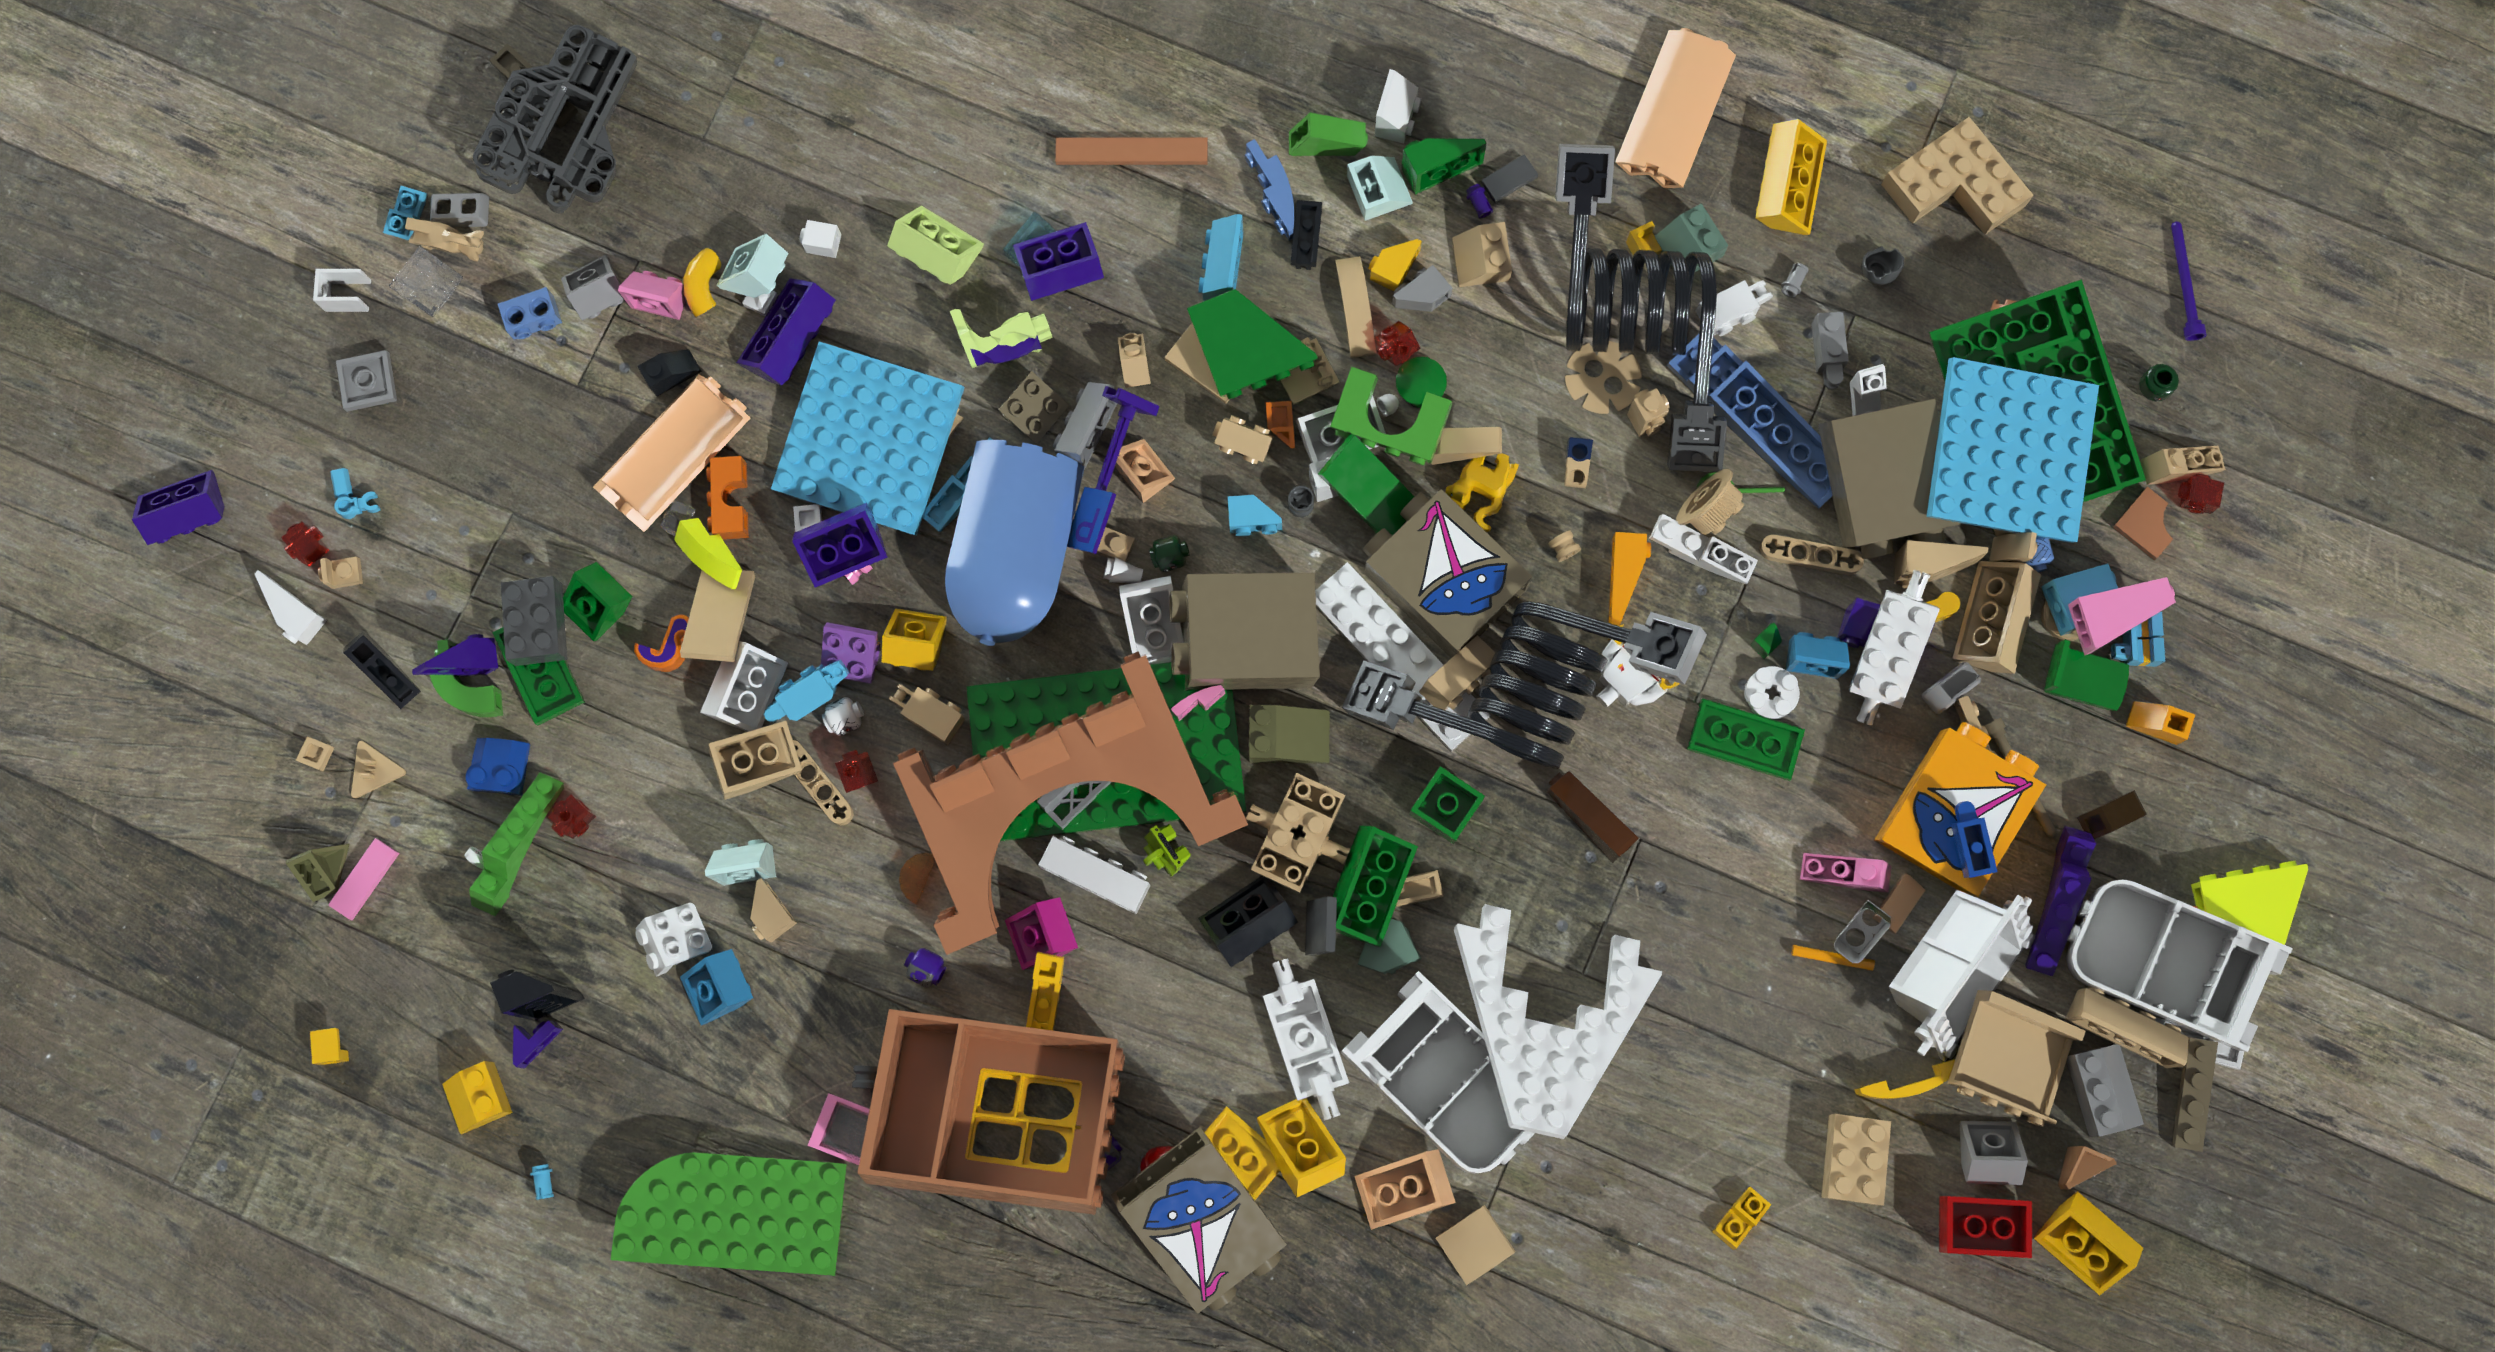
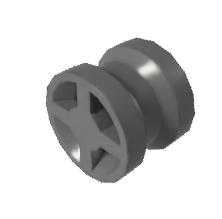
M854 1065L853 1071L856 1077L852 1082V1088L874 1089L878 1067Z

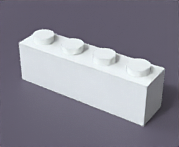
M1061 835L1060 839L1052 836L1038 864L1041 869L1137 914L1150 888L1149 882L1146 881L1147 876L1135 870L1130 874L1122 870V864L1110 858L1105 862L1098 858V852L1090 848L1078 849L1074 847L1075 841Z

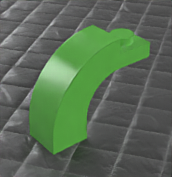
M448 639L437 641L438 649H435V656L454 647L456 644ZM430 675L431 682L437 693L448 704L458 710L476 717L503 716L502 693L494 685L467 687L462 683L459 675Z

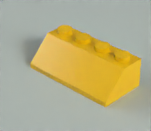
M1799 119L1773 124L1769 139L1770 143L1755 218L1771 229L1810 235L1827 140Z

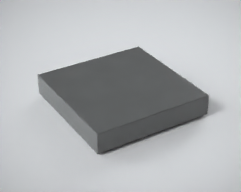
M1327 896L1307 901L1305 955L1315 956L1335 952L1336 897Z

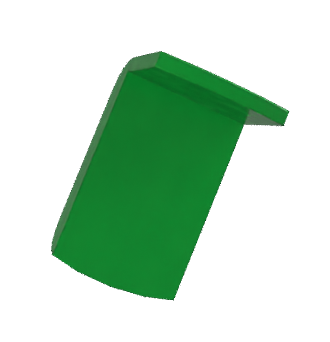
M2066 639L2056 644L2049 665L2044 692L2094 707L2118 711L2127 689L2129 665L2092 654L2084 655V652L2070 649V641Z

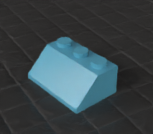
M1241 214L1213 220L1211 230L1207 229L1205 245H1209L1208 254L1203 253L1202 269H1206L1205 278L1200 277L1198 293L1203 295V301L1236 289L1244 234L1243 216Z

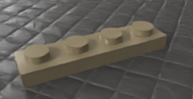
M508 44L489 60L507 79H509L512 71L532 68ZM566 101L555 124L561 129L579 111L572 103Z
M2189 1037L2187 1063L2182 1069L2172 1139L2173 1147L2203 1152L2218 1042Z

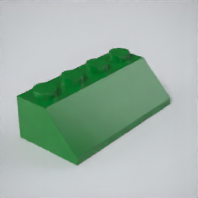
M1359 825L1333 897L1337 899L1336 932L1381 947L1418 846L1376 827Z

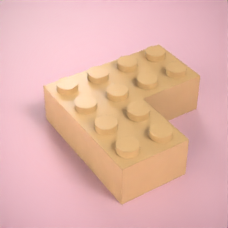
M1970 117L1888 172L1881 184L1912 224L1954 196L1984 235L2023 209L2034 196Z

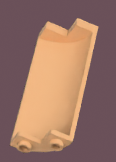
M1688 28L1668 31L1615 162L1628 175H1650L1663 188L1684 187L1736 57L1728 49V45L1725 42L1715 41L1706 36L1696 34Z
M698 374L593 486L598 493L643 532L710 462V458H714L750 419L744 412L747 409L746 406L737 398L732 401L718 390L721 385L711 376L705 378Z

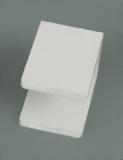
M316 269L313 301L325 312L369 311V307L359 297H331L332 284H371V279L361 269Z

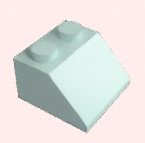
M767 234L740 245L734 249L716 286L723 290L753 298L762 294H769L776 286L775 280L778 274L785 267L784 261L788 252Z

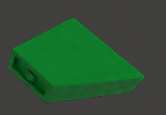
M1236 289L1187 308L1221 397L1227 396L1228 400L1242 395L1241 390L1251 387L1252 390H1256L1266 386V380L1275 377L1276 381L1291 376L1290 371L1300 368L1301 371H1305L1315 367L1314 362L1319 360L1318 355Z

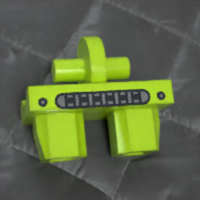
M1170 824L1160 828L1156 825L1144 837L1148 845L1143 849L1148 856L1143 862L1146 866L1154 863L1158 870L1164 867L1169 875L1173 876L1178 873L1191 854L1183 845L1175 850L1170 846L1169 842L1176 838V832Z

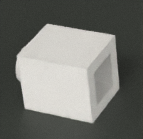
M807 220L806 227L802 228L800 233V243H802L806 253L836 258L842 234L837 225Z

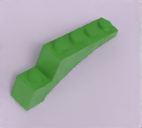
M541 772L535 778L482 851L484 869L469 889L472 906L493 916L497 915L510 896L518 870L538 829L564 789L563 782Z

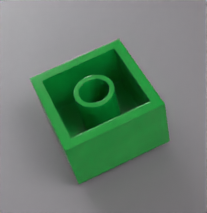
M1440 766L1410 810L1409 815L1454 845L1483 802L1485 795Z

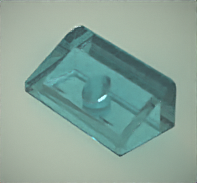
M1034 211L1003 248L1004 254L1019 266L1013 247L1014 244L1053 233L1056 230Z

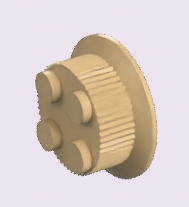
M1723 469L1705 480L1680 508L1676 517L1678 524L1686 525L1691 523L1701 534L1706 535L1710 532L1714 535L1718 534L1725 527V521L1731 515L1737 514L1744 506V503L1741 501L1743 498L1742 493L1731 483L1733 472L1730 469Z

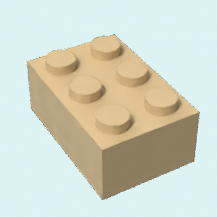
M1840 1114L1829 1115L1821 1198L1884 1206L1891 1121Z

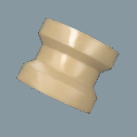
M1571 530L1558 535L1548 543L1551 549H1555L1558 562L1574 556L1581 550L1580 545L1574 542V535Z

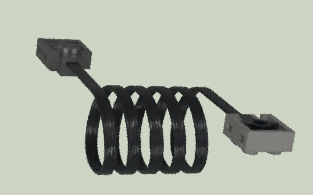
M1559 144L1555 199L1556 201L1568 202L1567 212L1569 215H1574L1566 349L1568 351H1580L1582 348L1589 277L1593 262L1595 307L1592 349L1594 352H1607L1611 328L1614 284L1619 263L1622 280L1619 352L1633 353L1641 277L1644 264L1646 263L1649 295L1645 353L1659 354L1666 284L1669 268L1672 263L1675 277V311L1671 354L1685 355L1692 284L1698 264L1702 281V308L1693 401H1685L1684 414L1671 415L1667 466L1669 470L1718 472L1723 469L1727 420L1724 416H1713L1714 405L1708 401L1717 302L1716 275L1713 262L1705 252H1690L1684 258L1683 254L1679 251H1664L1658 258L1657 254L1652 250H1638L1632 257L1626 249H1612L1605 256L1600 248H1587L1589 215L1596 216L1597 203H1611L1615 148L1614 146Z
M1532 601L1522 602L1517 605L1511 617L1512 626L1505 630L1500 642L1502 650L1494 654L1489 666L1491 674L1484 677L1479 687L1480 698L1472 702L1468 711V718L1422 703L1423 699L1412 691L1416 682L1410 676L1363 660L1341 708L1351 716L1391 730L1395 729L1398 720L1413 724L1415 717L1418 716L1486 739L1497 747L1522 759L1559 769L1564 759L1561 753L1535 741L1496 728L1489 724L1479 712L1495 714L1525 732L1565 745L1571 743L1575 734L1574 730L1540 714L1501 701L1489 687L1504 689L1521 701L1542 711L1580 721L1586 710L1584 705L1555 691L1512 677L1503 669L1500 663L1513 664L1531 677L1552 687L1590 697L1597 686L1595 681L1562 665L1521 652L1515 647L1511 639L1524 640L1530 646L1554 660L1596 673L1603 672L1607 658L1579 643L1532 628L1523 620L1521 615L1544 618L1625 643L1624 648L1631 655L1629 663L1635 670L1684 685L1707 634L1701 626L1650 612L1645 623L1646 626L1634 623L1632 629H1627L1548 604Z

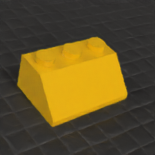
M2078 1191L2056 1209L2034 1237L2040 1245L2099 1296L2137 1267L2143 1251V1247Z

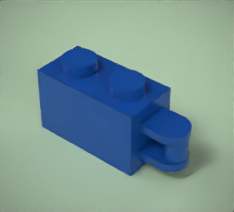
M1964 801L1958 803L1955 806L1957 823L1951 824L1963 877L1972 878L1998 872L1985 818H1977L1975 807L1971 802Z

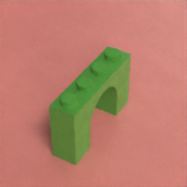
M1351 367L1330 426L1332 430L1336 431L1335 436L1347 439L1350 434H1354L1366 447L1374 449L1375 445L1384 447V452L1392 456L1399 457L1401 453L1410 456L1409 461L1423 466L1425 462L1431 464L1452 407V400L1426 392L1417 420L1413 426L1401 434H1384L1376 430L1368 418V406L1378 381L1377 375Z

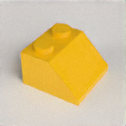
M895 608L882 636V663L933 671L940 656L947 617Z
M480 1062L459 1071L442 1083L460 1134L513 1113L494 1062Z

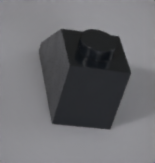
M689 349L660 353L637 366L649 388L657 397L702 372Z

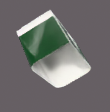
M1867 900L1836 938L1834 943L1835 950L1852 963L1861 962L1890 928L1891 916ZM1866 909L1872 910L1882 918L1880 924L1877 926L1866 925L1862 919L1863 912ZM1852 928L1862 930L1865 935L1864 943L1860 946L1848 944L1846 941L1847 931Z

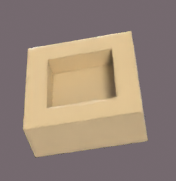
M307 736L296 761L324 771L335 747Z

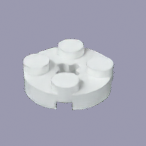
M1768 666L1760 668L1749 678L1745 686L1744 695L1754 714L1777 720L1788 715L1796 707L1800 692L1797 678L1794 675H1791L1783 668ZM1775 687L1776 691L1779 692V696H1775L1773 700H1770L1769 694L1765 693V689Z

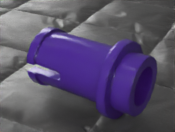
M1475 184L1466 190V198L1471 200L1478 218L1482 219L1493 213V209L1484 194V187H1481L1480 184Z

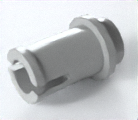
M1794 263L1787 280L1781 284V292L1791 298L1800 294V286L1809 269L1801 263Z

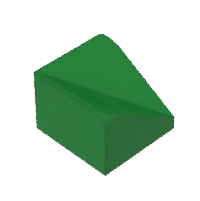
M1771 623L1751 643V647L1763 659L1782 642L1777 625Z

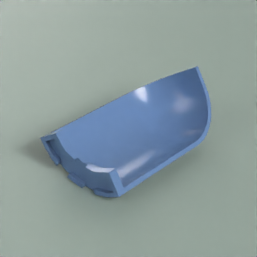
M1006 440L976 441L947 562L945 587L951 611L961 627L980 639V643L987 646L1014 641L1032 631L1048 613L1058 589L1085 466L1061 453H1057L1056 457L1042 452L1043 447L1033 444L1022 443V447L1007 445Z

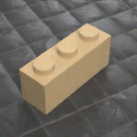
M1477 635L1425 682L1419 693L1434 707L1447 710L1450 707L1454 710L1463 701L1461 697L1463 694H1472L1480 685L1478 681L1482 677L1484 678L1486 675L1491 674L1489 666L1495 652Z

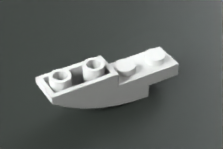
M1664 514L1659 515L1649 539L1668 548L1669 553L1687 562L1744 584L1748 583L1758 561L1713 536L1708 538L1685 525H1679L1678 521Z

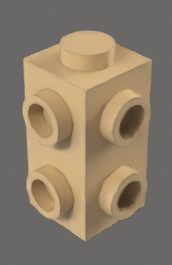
M1657 388L1652 391L1648 389L1642 390L1634 396L1635 399H1633L1627 413L1639 437L1644 434L1651 436L1659 432L1670 408L1664 394L1660 395Z
M1231 415L1230 419L1225 417L1222 422H1217L1212 436L1216 437L1214 443L1220 445V451L1233 455L1234 451L1244 455V460L1253 464H1257L1258 461L1264 462L1274 437L1269 434V429L1260 425H1255L1254 428L1244 425L1246 420Z

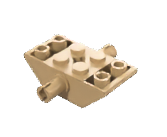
M1296 773L1278 813L1275 812L1273 814L1253 804L1246 820L1267 828L1268 834L1251 870L1300 893L1318 856L1323 854L1344 864L1350 848L1329 840L1328 835L1345 795ZM1302 829L1305 837H1299L1298 840H1295L1292 831Z

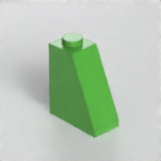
M1310 112L1289 131V155L1355 156L1366 147L1368 141L1366 123Z

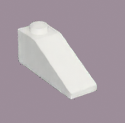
M257 570L255 573L256 579L276 624L285 630L282 635L294 644L300 641L307 645L327 620L269 576Z

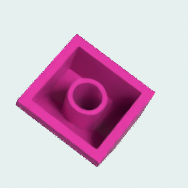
M1060 897L1037 902L1005 920L1022 970L1035 966L1037 952L1063 956L1078 948Z

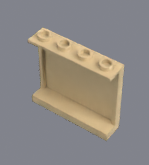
M1978 990L1948 1084L1957 1087V1093L1973 1098L1976 1095L1981 1097L1980 1102L1992 1107H1997L1998 1104L2005 1107L2004 1112L2016 1117H2020L2021 1114L2027 1116V1122L2040 1127H2044L2045 1123L2056 1125L2057 1120L2049 1117L2072 1042L2073 1040L2083 1041L2085 1030L1994 991Z

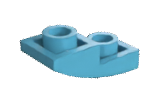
M400 186L395 208L389 209L383 233L409 240L414 231L405 229L407 217L420 219L428 194Z

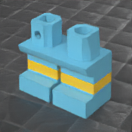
M2162 612L2122 634L2123 643L2111 645V659L2124 661L2129 666H2159L2165 662L2164 638H2160L2164 635Z

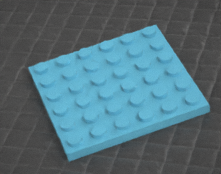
M818 342L771 489L840 512H845L867 503L877 524L917 536L965 387Z
M1955 357L1949 358L1927 517L2014 533L2034 532L2037 533V537L2071 543L2078 542L2099 385Z

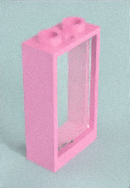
M828 1093L808 1146L859 1165L870 1109Z

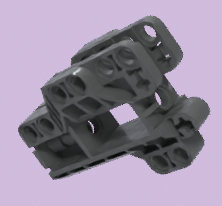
M570 26L566 30L549 65L512 71L496 102L495 112L473 153V161L476 165L479 179L506 193L516 194L523 189L531 173L542 181L551 182L546 193L547 204L551 211L558 214L564 213L571 206L575 196L592 203L601 201L605 197L616 174V161L608 139L606 126L637 66V57L630 49L624 46L620 47L618 43L599 34L596 35L593 31L583 26ZM567 101L588 112V115L562 166L539 156ZM601 162L611 164V168L607 171L600 170L597 166ZM481 171L484 172V173H486V174H488V175H490V176H485V175H483V174L481 173ZM515 182L518 183L517 185H516V184H512L511 187L508 186V183H509V184H510V183H515ZM590 184L600 186V190L596 193H591L586 188ZM562 192L564 202H554V197L558 198Z

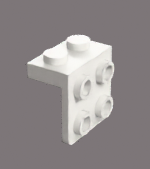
M687 903L646 917L636 927L637 941L640 945H643L647 954V964L651 970H654L656 977L667 973L673 965L706 954L712 949L710 939L693 903Z

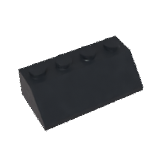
M514 970L500 973L497 976V980L490 982L502 1014L533 1021L585 999L583 994L549 980L538 978V976L514 972Z

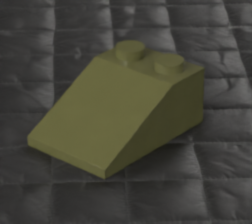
M1250 705L1249 762L1329 764L1330 710L1280 705Z

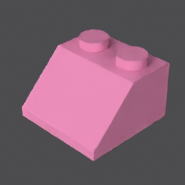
M633 271L618 288V292L630 308L680 320L686 301L684 285L681 280L674 277H667V279L659 278L658 275L649 271H643V273Z

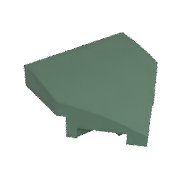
M1391 919L1381 947L1365 943L1358 965L1383 974H1394L1401 967L1411 962L1419 961L1421 956L1414 946L1409 930L1402 922Z

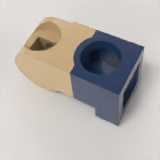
M1574 437L1568 439L1564 486L1586 489L1593 445L1592 439Z

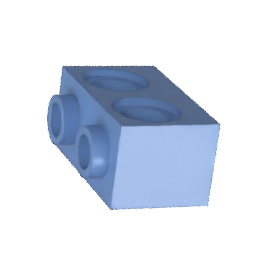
M547 287L498 303L506 332L513 339H526L532 333L540 330L548 331L562 323L554 295ZM548 308L545 314L538 315L541 309ZM523 316L521 322L514 324L517 317Z

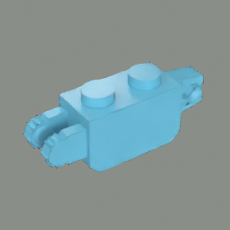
M841 660L825 667L823 664L817 668L813 665L809 666L800 673L801 678L795 682L789 679L778 687L780 691L774 697L776 700L772 704L770 703L763 713L765 719L769 722H776L787 715L790 720L798 721L833 698L837 690V684L849 674L848 669Z

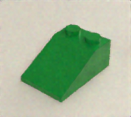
M1426 138L1420 142L1415 140L1403 149L1402 171L1416 195L1483 164L1487 143L1485 139Z

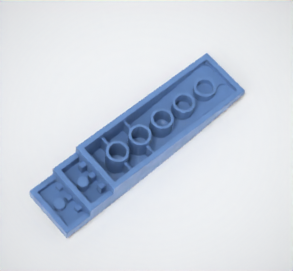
M1699 334L1686 345L1685 355H1676L1666 365L1693 393ZM1713 338L1708 401L1713 403L1714 413L1717 416H1724L1727 420V426L1819 509L1832 497L1820 435L1747 361L1743 363L1726 344L1722 346Z

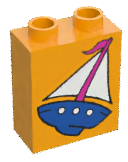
M1962 722L1957 731L1951 728L1940 730L1874 841L1956 890L1979 897L1993 873L1972 878L1963 877L1951 824L1957 823L1955 806L1960 802L1969 801L1975 807L1977 818H1985L1997 867L2047 784L2033 777L2039 768V765L2013 750H2010L2005 759H2002L1985 749L1991 740L1989 735L1968 723Z

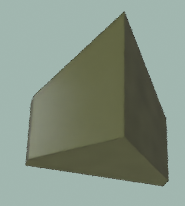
M350 844L311 849L286 860V865L313 902L338 892Z

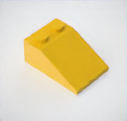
M1307 1098L1299 1101L1295 1099L1257 1117V1122L1281 1174L1296 1198L1344 1176L1346 1157Z

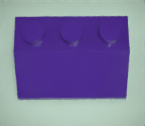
M1086 222L1013 245L1031 301L1104 278L1099 256Z
M213 470L138 496L132 521L147 545L156 542L158 544L164 543L172 536L189 534L197 527L205 524L207 526L214 525L222 519L225 506Z
M867 503L794 533L792 540L815 588L888 557L878 525Z
M1856 598L1845 610L1838 638L1847 643L1849 647H1865L1881 605Z

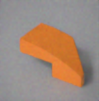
M1292 401L1266 402L1267 428L1288 447L1294 449Z

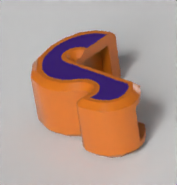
M676 615L671 618L659 651L635 643L634 652L638 660L655 671L670 672L678 669L685 661V658L681 657L680 650L689 618L685 615Z

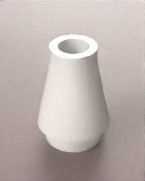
M1116 557L1114 559L1108 558L1103 578L1113 583L1141 582L1143 569L1137 568Z

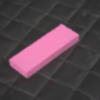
M375 838L328 906L349 920H353L400 853Z

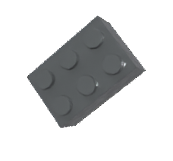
M554 576L501 582L506 660L514 666L567 660L562 583Z

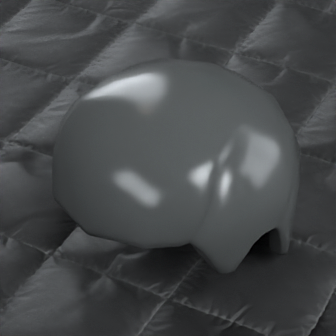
M1883 246L1867 252L1861 261L1862 274L1871 282L1880 285L1893 282L1904 266V257L1898 249L1894 248L1891 251H1887Z

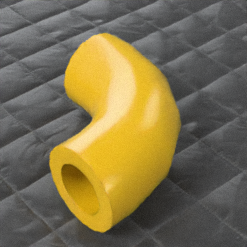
M709 248L700 251L689 262L683 278L684 296L695 317L716 305L709 290V282L711 276L721 269V261L718 255Z

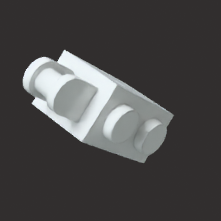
M1744 280L1717 294L1714 335L1723 336L1729 333L1733 326L1739 323L1742 325L1748 324L1756 318L1755 315L1760 305L1773 297L1771 292H1767L1764 280L1748 286ZM1754 292H1756L1758 298L1756 299L1753 295ZM1702 302L1699 303L1696 309V313L1700 320Z

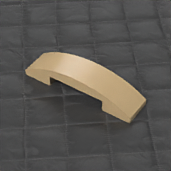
M1361 257L1335 260L1350 357L1375 355L1376 347Z

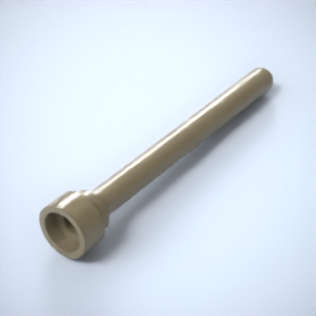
M1999 718L1985 725V728L1991 740L1994 739L2005 758L2012 748L2004 735L2006 733L2004 729L2006 725L2002 718ZM2038 798L2032 810L2048 837H2054L2056 829Z

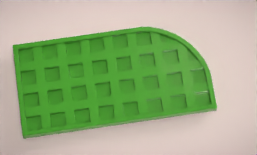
M696 1152L683 1153L667 1158L645 1171L632 1184L623 1197L615 1218L611 1260L835 1276L847 1164Z

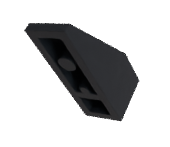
M364 630L344 647L343 653L400 709L421 692L392 658Z

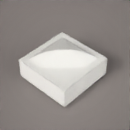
M772 290L769 294H762L755 298L746 296L742 304L744 307L766 316L777 299L778 294Z

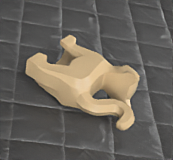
M407 217L405 229L415 232L413 238L409 239V243L421 245V248L426 250L438 249L449 253H462L470 260H479V255L483 251L484 242L481 238L484 235V231L476 230L472 233L462 234L443 223Z

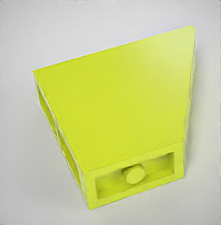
M2296 861L2280 863L2279 869L2270 870V866L2265 865L2252 868L2253 873L2244 874L2243 870L2226 872L2227 877L2217 879L2216 874L2200 876V882L2191 884L2195 904L2202 911L2285 945L2306 879L2308 865H2297Z

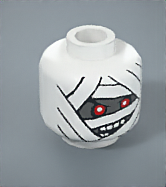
M844 697L828 704L825 707V713L822 714V719L830 733L834 732L836 735L842 736L861 726V717L864 716V712L859 702L854 703L850 698Z

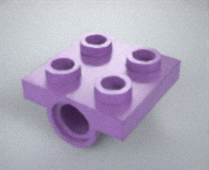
M827 622L823 630L821 664L825 667L841 660L849 671V674L844 679L871 684L874 680L875 667L880 654V642H877L878 632Z

